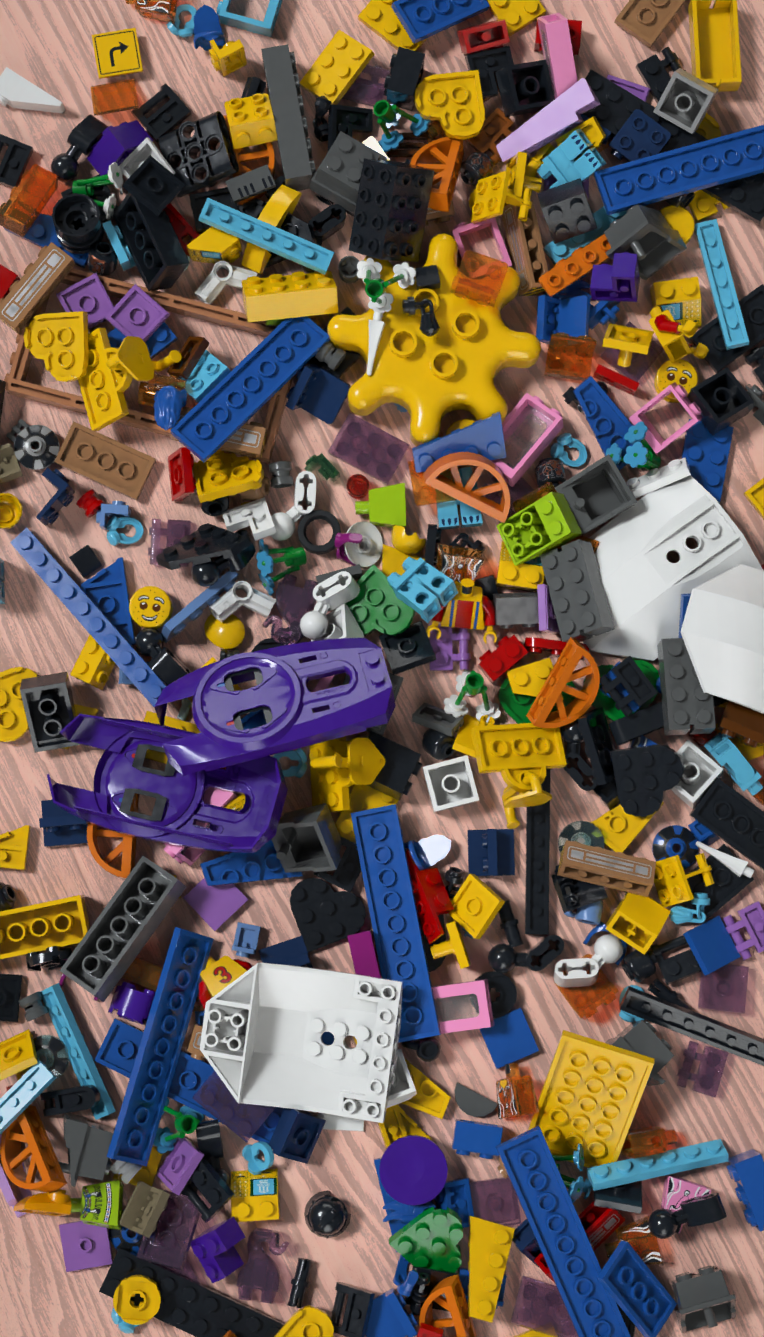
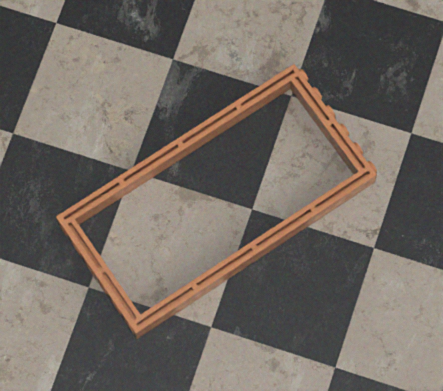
M73 268L61 283L72 286L93 273ZM98 275L109 296L122 299L134 286L131 283ZM138 286L163 309L169 312L267 337L279 326L266 325V321L248 322L244 313L157 290L148 291L146 287ZM49 298L34 316L45 314ZM32 317V318L30 319V321L25 325V327H28V326L30 325V322H31L32 320H34L33 317ZM24 327L16 337L18 346L16 352H12L10 358V365L12 367L10 374L7 373L4 379L6 382L5 390L8 394L87 415L83 397L25 382L33 355L25 347L23 338ZM293 377L271 398L263 426L267 430L262 458L258 459L259 461L270 463ZM128 409V415L115 421L116 423L171 437L170 430L172 428L164 430L158 426L153 415Z

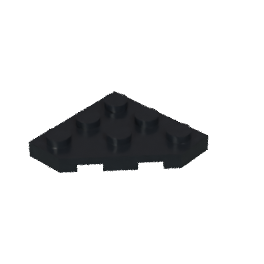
M255 198L237 207L240 212L258 219L267 202ZM288 213L280 229L317 244L312 225ZM268 251L271 257L265 268L282 262L286 258Z
M207 523L201 525L192 534L182 537L180 542L165 548L161 554L156 556L158 565L173 570L180 568L182 563L192 562L193 565L211 562V557L222 555L224 559L231 558L251 545L248 537Z

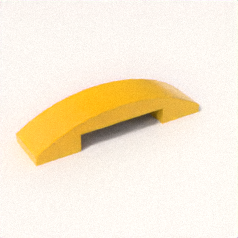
M281 185L269 199L258 219L281 228L287 214L293 213L302 193ZM247 242L242 266L262 275L271 254L268 250Z

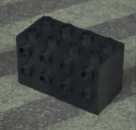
M364 158L349 251L380 260L418 262L435 170L403 162Z

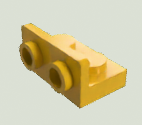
M214 39L209 41L211 49L208 51L212 58L210 59L216 71H221L223 77L247 65L244 46L240 39L235 42L230 41L226 43L220 50Z

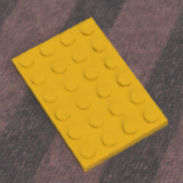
M563 1030L537 1102L538 1112L533 1113L527 1131L539 1126L552 1155H573L574 1151L578 1150V1144L581 1143L584 1150V1167L590 1168L617 1162L655 1059Z

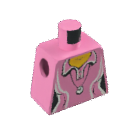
M670 1174L665 1175L661 1209L664 1208L675 1212L681 1209V1202L690 1198L711 1194V1189ZM683 1224L677 1226L675 1233L680 1234Z

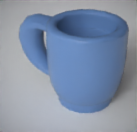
M600 900L577 908L576 914L572 910L564 914L568 917H575L579 922L599 925L603 911V901Z

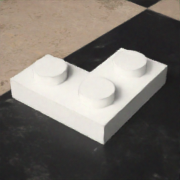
M265 497L222 513L228 531L234 532L250 526L255 541L277 533Z

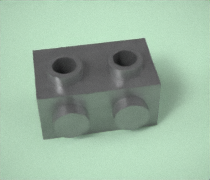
M538 592L493 594L496 625H499L500 628H512L515 624H522L523 627H535L536 623H539Z

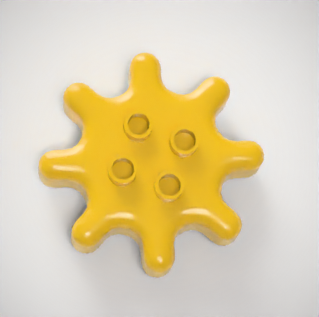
M445 233L438 234L431 239L428 246L427 260L423 266L437 265L441 283L440 288H421L417 290L416 280L413 285H409L405 289H402L398 282L386 287V293L393 295L394 301L390 304L391 310L389 312L385 311L382 317V321L386 324L376 352L372 374L368 376L366 370V373L349 388L347 394L350 410L359 416H367L385 403L393 402L404 407L410 415V439L416 447L438 438L442 418L454 410H466L477 421L491 417L492 414L500 411L503 423L508 407L505 399L494 386L495 376L504 368H529L538 361L541 351V343L535 335L510 330L505 326L501 318V310L518 293L520 286L518 272L511 267L504 266L480 280L466 277L457 266V242L451 235ZM369 256L364 258V261L372 258L374 262L381 263L380 279L384 282L393 278L395 274L393 272L394 266L389 260H380ZM407 297H414L415 302H421L424 299L431 300L435 318L440 326L438 333L431 337L424 335L419 329L421 309H416L415 315L408 316V313H403L402 300H406ZM429 306L425 308V312H430ZM369 309L362 315H336L332 317L327 326L328 336L334 347L359 353L364 358L366 364H368L369 351L368 319L373 320V309Z

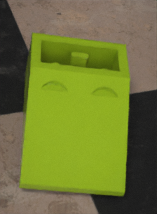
M550 492L506 519L505 523L501 522L496 525L515 566L563 546L582 534L564 494Z

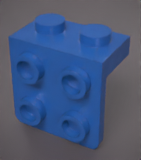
M547 295L538 296L536 337L539 341L552 346L586 341L589 333L590 297L583 295L559 300Z
M394 1288L373 1300L366 1332L367 1337H413L418 1334L416 1327L419 1324L413 1313L408 1314L404 1307L407 1303L403 1295L396 1293Z

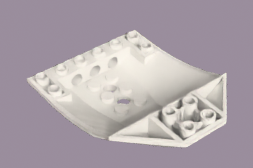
M691 475L648 493L638 500L634 506L619 514L586 540L592 543L615 629L598 636L592 635L593 638L582 642L588 646L590 652L621 657L631 656L634 659L653 662L658 658L657 645L661 639L678 638L681 594H690L693 588L739 564L763 570L739 528L718 501ZM694 538L698 543V547L695 549L688 548L686 539ZM668 552H677L680 556L677 563L669 562L667 560Z
M739 564L692 589L681 628V635L703 693L732 701L764 714V571Z
M257 963L206 1002L200 1051L238 1104L297 1109L384 1123L398 1050L403 982L309 967ZM324 1032H331L334 1035V1042L331 1045L323 1043L322 1034ZM351 1035L356 1038L357 1045L355 1048H349L346 1045L345 1039L347 1036Z

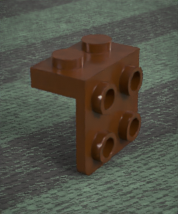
M728 700L716 729L722 731L721 734L728 738L734 739V737L743 740L742 743L749 747L756 748V746H762L764 744V714Z

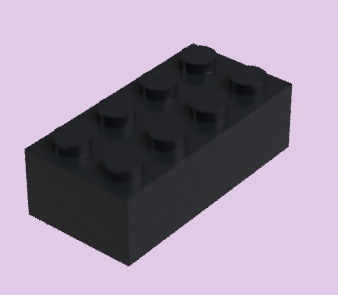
M128 192L113 214V217L148 291L169 289L189 265L188 257L165 210L159 216H156Z

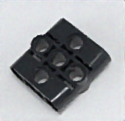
M219 111L194 122L186 121L181 124L179 129L159 137V145L163 157L175 171L174 176L185 184V187L177 197L185 196L203 187H213L219 180L239 171L225 118ZM220 142V146H219V148L216 150V146H217V144ZM201 150V154H200V156L197 158V154H198V152ZM207 171V175H206V177L203 179V175H204V173Z

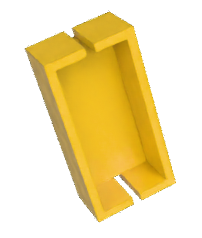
M690 0L688 13L692 75L717 88L718 92L738 91L742 77L737 0H714L713 8H709L712 0Z
M314 271V273L294 272L292 275L286 276L272 274L266 278L251 276L247 280H241L243 306L248 322L338 313L337 286L331 271H326L325 275Z

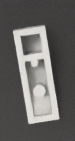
M8 67L0 75L1 105L6 106L8 104L17 109L64 113L65 108L61 101Z

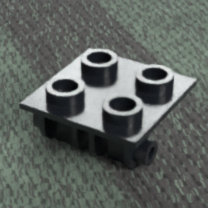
M559 864L556 866L555 874L551 875L564 913L608 898L604 886L557 875Z
M413 1266L412 1270L417 1271L419 1277L410 1296L406 1297V1303L410 1305L413 1315H420L425 1300L440 1281L447 1277L458 1275L457 1273ZM435 1301L433 1302L432 1309L448 1311Z

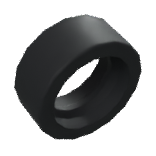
M314 510L306 514L298 526V537L303 548L317 555L327 554L335 549V537L337 533H341L340 524L336 517L324 510ZM322 519L330 523L333 535L328 543L318 546L308 540L306 529L310 522Z

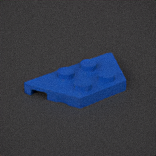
M121 557L107 568L99 571L91 579L83 582L80 587L131 645H135L133 622L129 612L130 601L124 559Z

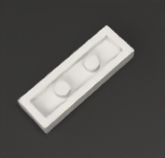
M685 457L680 460L675 459L664 467L654 468L641 477L629 479L626 483L634 497L638 498L691 475L689 464Z

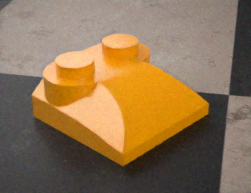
M58 1189L52 1192L27 1196L14 1206L13 1211L60 1217L71 1214L72 1204L70 1195H66V1190Z

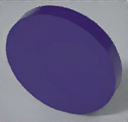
M408 1135L398 1138L386 1148L381 1157L379 1174L385 1191L394 1200L406 1205H421L433 1200L442 1191L446 1183L448 1168L445 1156L436 1143L423 1136Z

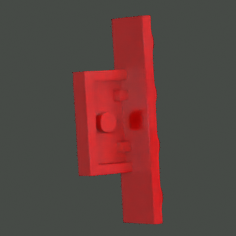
M407 850L406 854L419 920L428 943L431 944L444 934L437 915L450 913L454 908L438 868L419 870L410 851Z

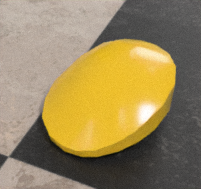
M210 614L204 625L207 638L214 645L223 649L237 647L245 636L243 623L233 614L222 623Z

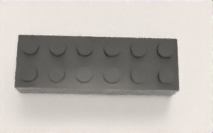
M288 44L261 49L263 65L275 120L285 185L296 191L309 189L310 181L316 169L314 160H309L313 159L310 138H307L309 137L308 126L304 114L303 98L300 95V82L296 70L294 51L289 52Z
M142 856L59 971L104 1002L183 893L186 886L154 862Z

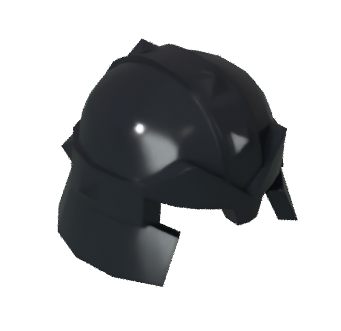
M328 1190L318 1192L312 1196L306 1204L304 1212L305 1222L310 1231L319 1237L327 1239L337 1237L343 1233L349 1225L351 1214L347 1212L343 1201L330 1196Z

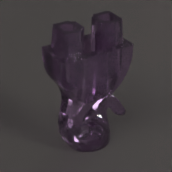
M285 574L282 583L279 582L275 604L279 614L288 624L289 629L282 628V620L279 616H269L262 626L266 628L272 624L271 638L274 641L288 645L289 643L296 644L301 639L300 620L304 614L314 610L317 602L312 594L313 589L318 585L316 581L306 580L303 589L295 586L297 577Z
M255 1228L248 1237V1261L240 1270L237 1280L239 1299L251 1300L253 1289L262 1290L260 1302L273 1303L276 1292L279 1289L280 1271L275 1261L263 1249L261 1243L263 1241L268 1242L270 1252L274 1255H281L288 1247L289 1242L285 1241L279 1246L280 1235L278 1231Z

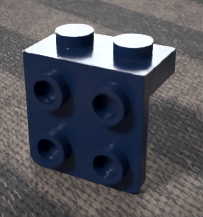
M636 109L610 142L609 147L612 149L610 153L621 161L624 158L628 162L660 153L670 139L671 134L644 112Z
M316 364L302 367L296 378L298 381L295 387L293 386L287 394L288 401L285 406L291 410L302 408L327 424L334 423L351 386Z
M48 467L42 475L58 491L36 517L45 526L49 523L53 524L60 515L58 512L63 506L67 507L74 499L73 494L75 493L68 484L69 480L59 470L55 469L52 471Z

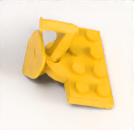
M97 328L89 333L87 374L84 377H80L78 382L91 430L99 431L128 415L129 412L123 392L130 386L133 378L137 381L153 379L154 373H159L171 365L179 363L182 359L181 353L177 350H172L163 359L151 361L148 347L139 337L127 336L123 339L120 347L116 348L110 346L106 328Z
M532 723L474 726L471 729L479 774L501 772L503 780L508 785L502 794L508 829H515L520 825L516 818L515 808L538 806L552 799V794L542 790L541 784L546 777V769L564 768L567 765L559 727L541 728L534 726Z
M346 736L309 745L312 806L327 803L330 812L350 810L349 787L355 784L370 785L373 783L386 761L369 738H353L350 741H346Z

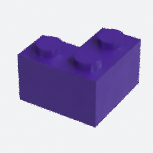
M137 120L129 123L123 122L115 127L109 126L102 132L103 136L100 141L91 147L92 151L87 159L100 176L108 174L109 165L116 162L119 166L146 137H149L152 142L153 140Z
M629 252L614 253L613 265H593L590 285L592 300L637 302L640 282L637 254Z
M234 1216L208 1228L189 1242L194 1254L198 1257L212 1283L226 1278L244 1264L234 1245L244 1239L245 1235Z

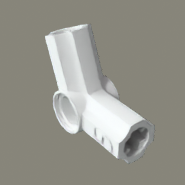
M219 261L214 265L213 270L194 294L202 302L211 305L226 285L242 289L241 280H247L251 276H258V273L230 265L226 261ZM219 269H226L229 275L225 278H220L216 273Z
M238 581L228 592L210 605L209 610L221 623L241 606L267 618L276 599L252 588L246 581ZM242 589L246 592L247 596L244 598L238 597L235 591Z

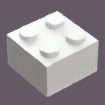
M468 755L422 767L434 813L479 801Z

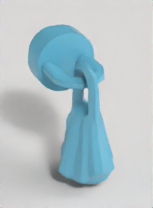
M694 893V899L691 900V904L696 905V910L679 904L671 908L669 914L671 921L676 925L687 922H704L706 919L704 907L705 905H710L708 893ZM693 914H697L698 919H694Z

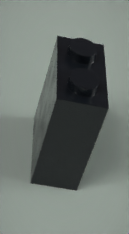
M371 731L368 738L384 756L386 762L373 783L367 786L400 801L403 794L408 795L413 783L410 782L412 776H417L422 767V763L419 762L421 754Z

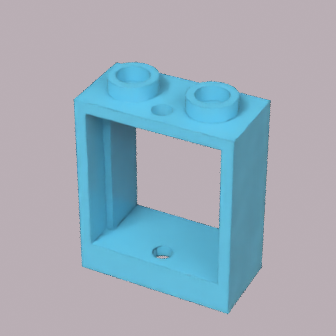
M232 0L219 1L217 15H219L221 24L272 38L282 0L269 1L264 22L228 12Z

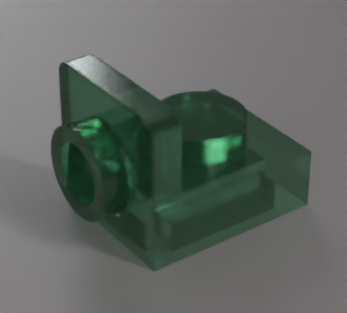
M322 453L318 456L313 455L305 463L307 465L305 471L312 472L319 466L318 472L326 481L330 478L334 483L340 477V473Z

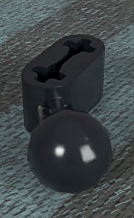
M91 114L81 121L68 136L67 143L71 145L68 151L57 155L52 160L51 171L53 176L61 182L73 180L79 171V164L77 162L82 153L84 155L91 153V147L100 141L103 136L102 132L109 126Z
M330 205L309 221L313 230L314 228L317 229L313 231L317 245L322 247L323 241L344 226L346 211L341 205ZM332 215H334L335 217L340 216L339 220L337 218L332 219ZM300 265L305 273H314V270Z
M247 530L234 532L248 537L251 546L231 558L224 559L222 555L215 560H211V562L192 566L191 575L196 584L204 587L212 586L218 581L221 571L228 568L230 572H236L243 569L249 563L256 550Z
M145 628L139 631L135 638L136 649L142 655L152 657V660L148 662L149 667L167 686L191 673L168 648L164 647L162 649L164 639L157 629Z
M577 719L560 728L561 736L567 742L566 763H569L567 760L569 757L572 759L577 757L579 760L577 761L578 768L584 775L590 776L592 775L591 768L580 756L581 743L584 742V739L579 733ZM564 767L565 771L583 790L591 791L597 786V781L594 778L591 780L592 786L588 784L583 786V776L573 767Z
M547 935L527 953L516 952L513 947L504 943L497 944L490 950L488 961L491 968L499 973H508L515 966L526 967L532 971H541L562 953L564 941L557 935ZM549 940L557 941V944L555 945L557 948L556 951L554 949L546 951L550 946L548 942ZM532 955L536 957L542 955L538 960L539 966L530 964L533 961Z
M216 1119L200 1122L197 1124L196 1136L198 1148L204 1154L202 1159L206 1158L223 1181L230 1187L229 1174L220 1167L219 1158H223L224 1154L219 1121Z
M712 1193L681 1202V1209L675 1212L664 1208L655 1210L649 1217L648 1227L651 1234L656 1238L666 1239L674 1235L678 1225L687 1222L688 1227L699 1226L719 1221L727 1217L719 1193Z

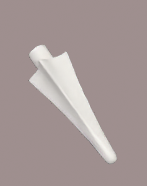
M374 311L373 320L368 319V376L372 374L376 352L386 324L382 321L383 313Z
M700 841L696 842V846L715 857L737 876L740 877L743 874L751 878L755 870L747 866L748 861L718 851Z

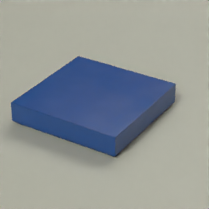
M720 915L683 934L704 976L741 957Z
M521 1007L508 1012L503 1017L495 1018L494 1026L480 1029L496 1069L539 1051Z

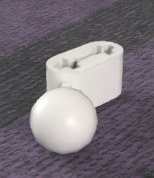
M302 471L298 474L295 481L294 506L286 513L278 512L271 515L277 532L270 535L273 539L282 541L290 538L295 530V522L314 510L316 477L312 472ZM303 478H306L308 483H310L306 490V504L310 505L307 507V510H302L303 508L300 505L304 498V485L300 483L303 481Z
M341 571L315 586L312 594L317 603L313 611L303 615L299 625L305 637L311 640L323 637L328 631L329 626L326 617L327 611L335 610L357 597L360 587L349 572Z
M603 935L594 944L595 954L592 958L560 960L555 965L554 982L564 988L593 985L597 981L599 969L604 964L616 962L622 956L623 946L621 941L614 935Z

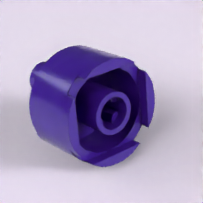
M122 982L121 986L117 985L108 1013L113 1014L114 1010L118 1011V1017L143 1025L144 1020L147 1021L155 992L145 989L143 993L137 991L135 985Z

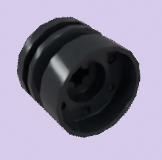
M74 193L58 200L53 208L52 219L59 244L63 249L73 254L89 253L91 246L101 242L104 234L98 205L85 194Z

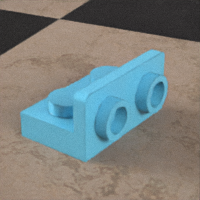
M110 220L103 223V228L123 271L136 266L118 225L113 226Z

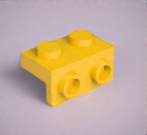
M89 635L70 675L102 690L109 679L115 662L95 639Z

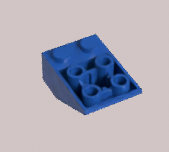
M751 1149L730 1157L729 1165L726 1168L730 1178L737 1183L738 1187L735 1188V1192L739 1201H742L746 1207L743 1213L747 1223L761 1232L764 1231V1161L759 1152Z

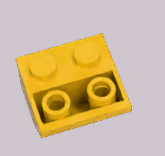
M627 892L607 921L606 930L645 955L660 933L671 911L649 896L645 897Z

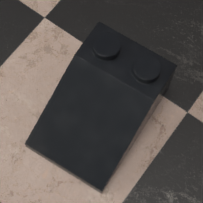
M68 672L22 679L20 693L34 752L80 745L79 743L69 741L60 733L76 717Z

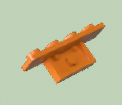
M605 234L584 248L579 247L566 260L564 258L553 266L554 268L539 277L538 282L550 297L593 270V265H600L609 259L606 252L611 249V246Z

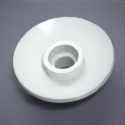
M362 521L353 524L347 533L361 534L363 541L360 543V547L359 543H344L346 555L355 565L360 564L361 567L372 566L379 560L382 554V536L377 527L369 522Z

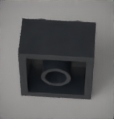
M402 47L398 48L397 54L393 53L390 62V75L386 76L384 83V96H387V101L390 104L413 111L415 90L418 84L421 83L424 72V53Z
M546 59L505 66L495 73L505 117L541 111L555 100Z
M581 178L537 193L541 210L554 244L597 229L594 214Z
M728 367L691 388L687 397L691 403L695 402L702 411L701 416L703 417L701 421L712 436L746 416L754 404L752 398Z

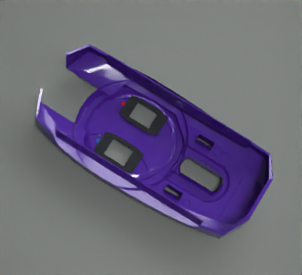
M341 638L290 644L230 656L197 669L172 682L162 690L154 706L160 725L164 727L167 703L193 696V718L201 733L162 743L169 764L184 776L201 770L208 772L364 732L366 728L387 724L396 704L381 647L366 638ZM346 673L350 676V682L346 685L326 688L325 690L312 693L307 689V683L311 680ZM256 679L257 686L234 691L233 685ZM263 709L267 724L243 730L240 715Z
M79 714L60 731L71 742L105 749L96 767L94 792L56 783L47 774L53 803L78 818L100 827L138 838L178 846L225 852L256 853L276 835L288 791L281 764L277 758L266 756L227 766L225 770L220 768L208 772L201 770L183 776L169 764L168 760L164 771L143 767L147 749L165 753L162 743L196 733L168 726L161 727L159 724L86 714ZM209 787L244 794L246 799L243 808L240 811L205 804L204 794ZM134 793L156 798L152 816L130 811ZM196 821L210 824L209 828L197 826Z

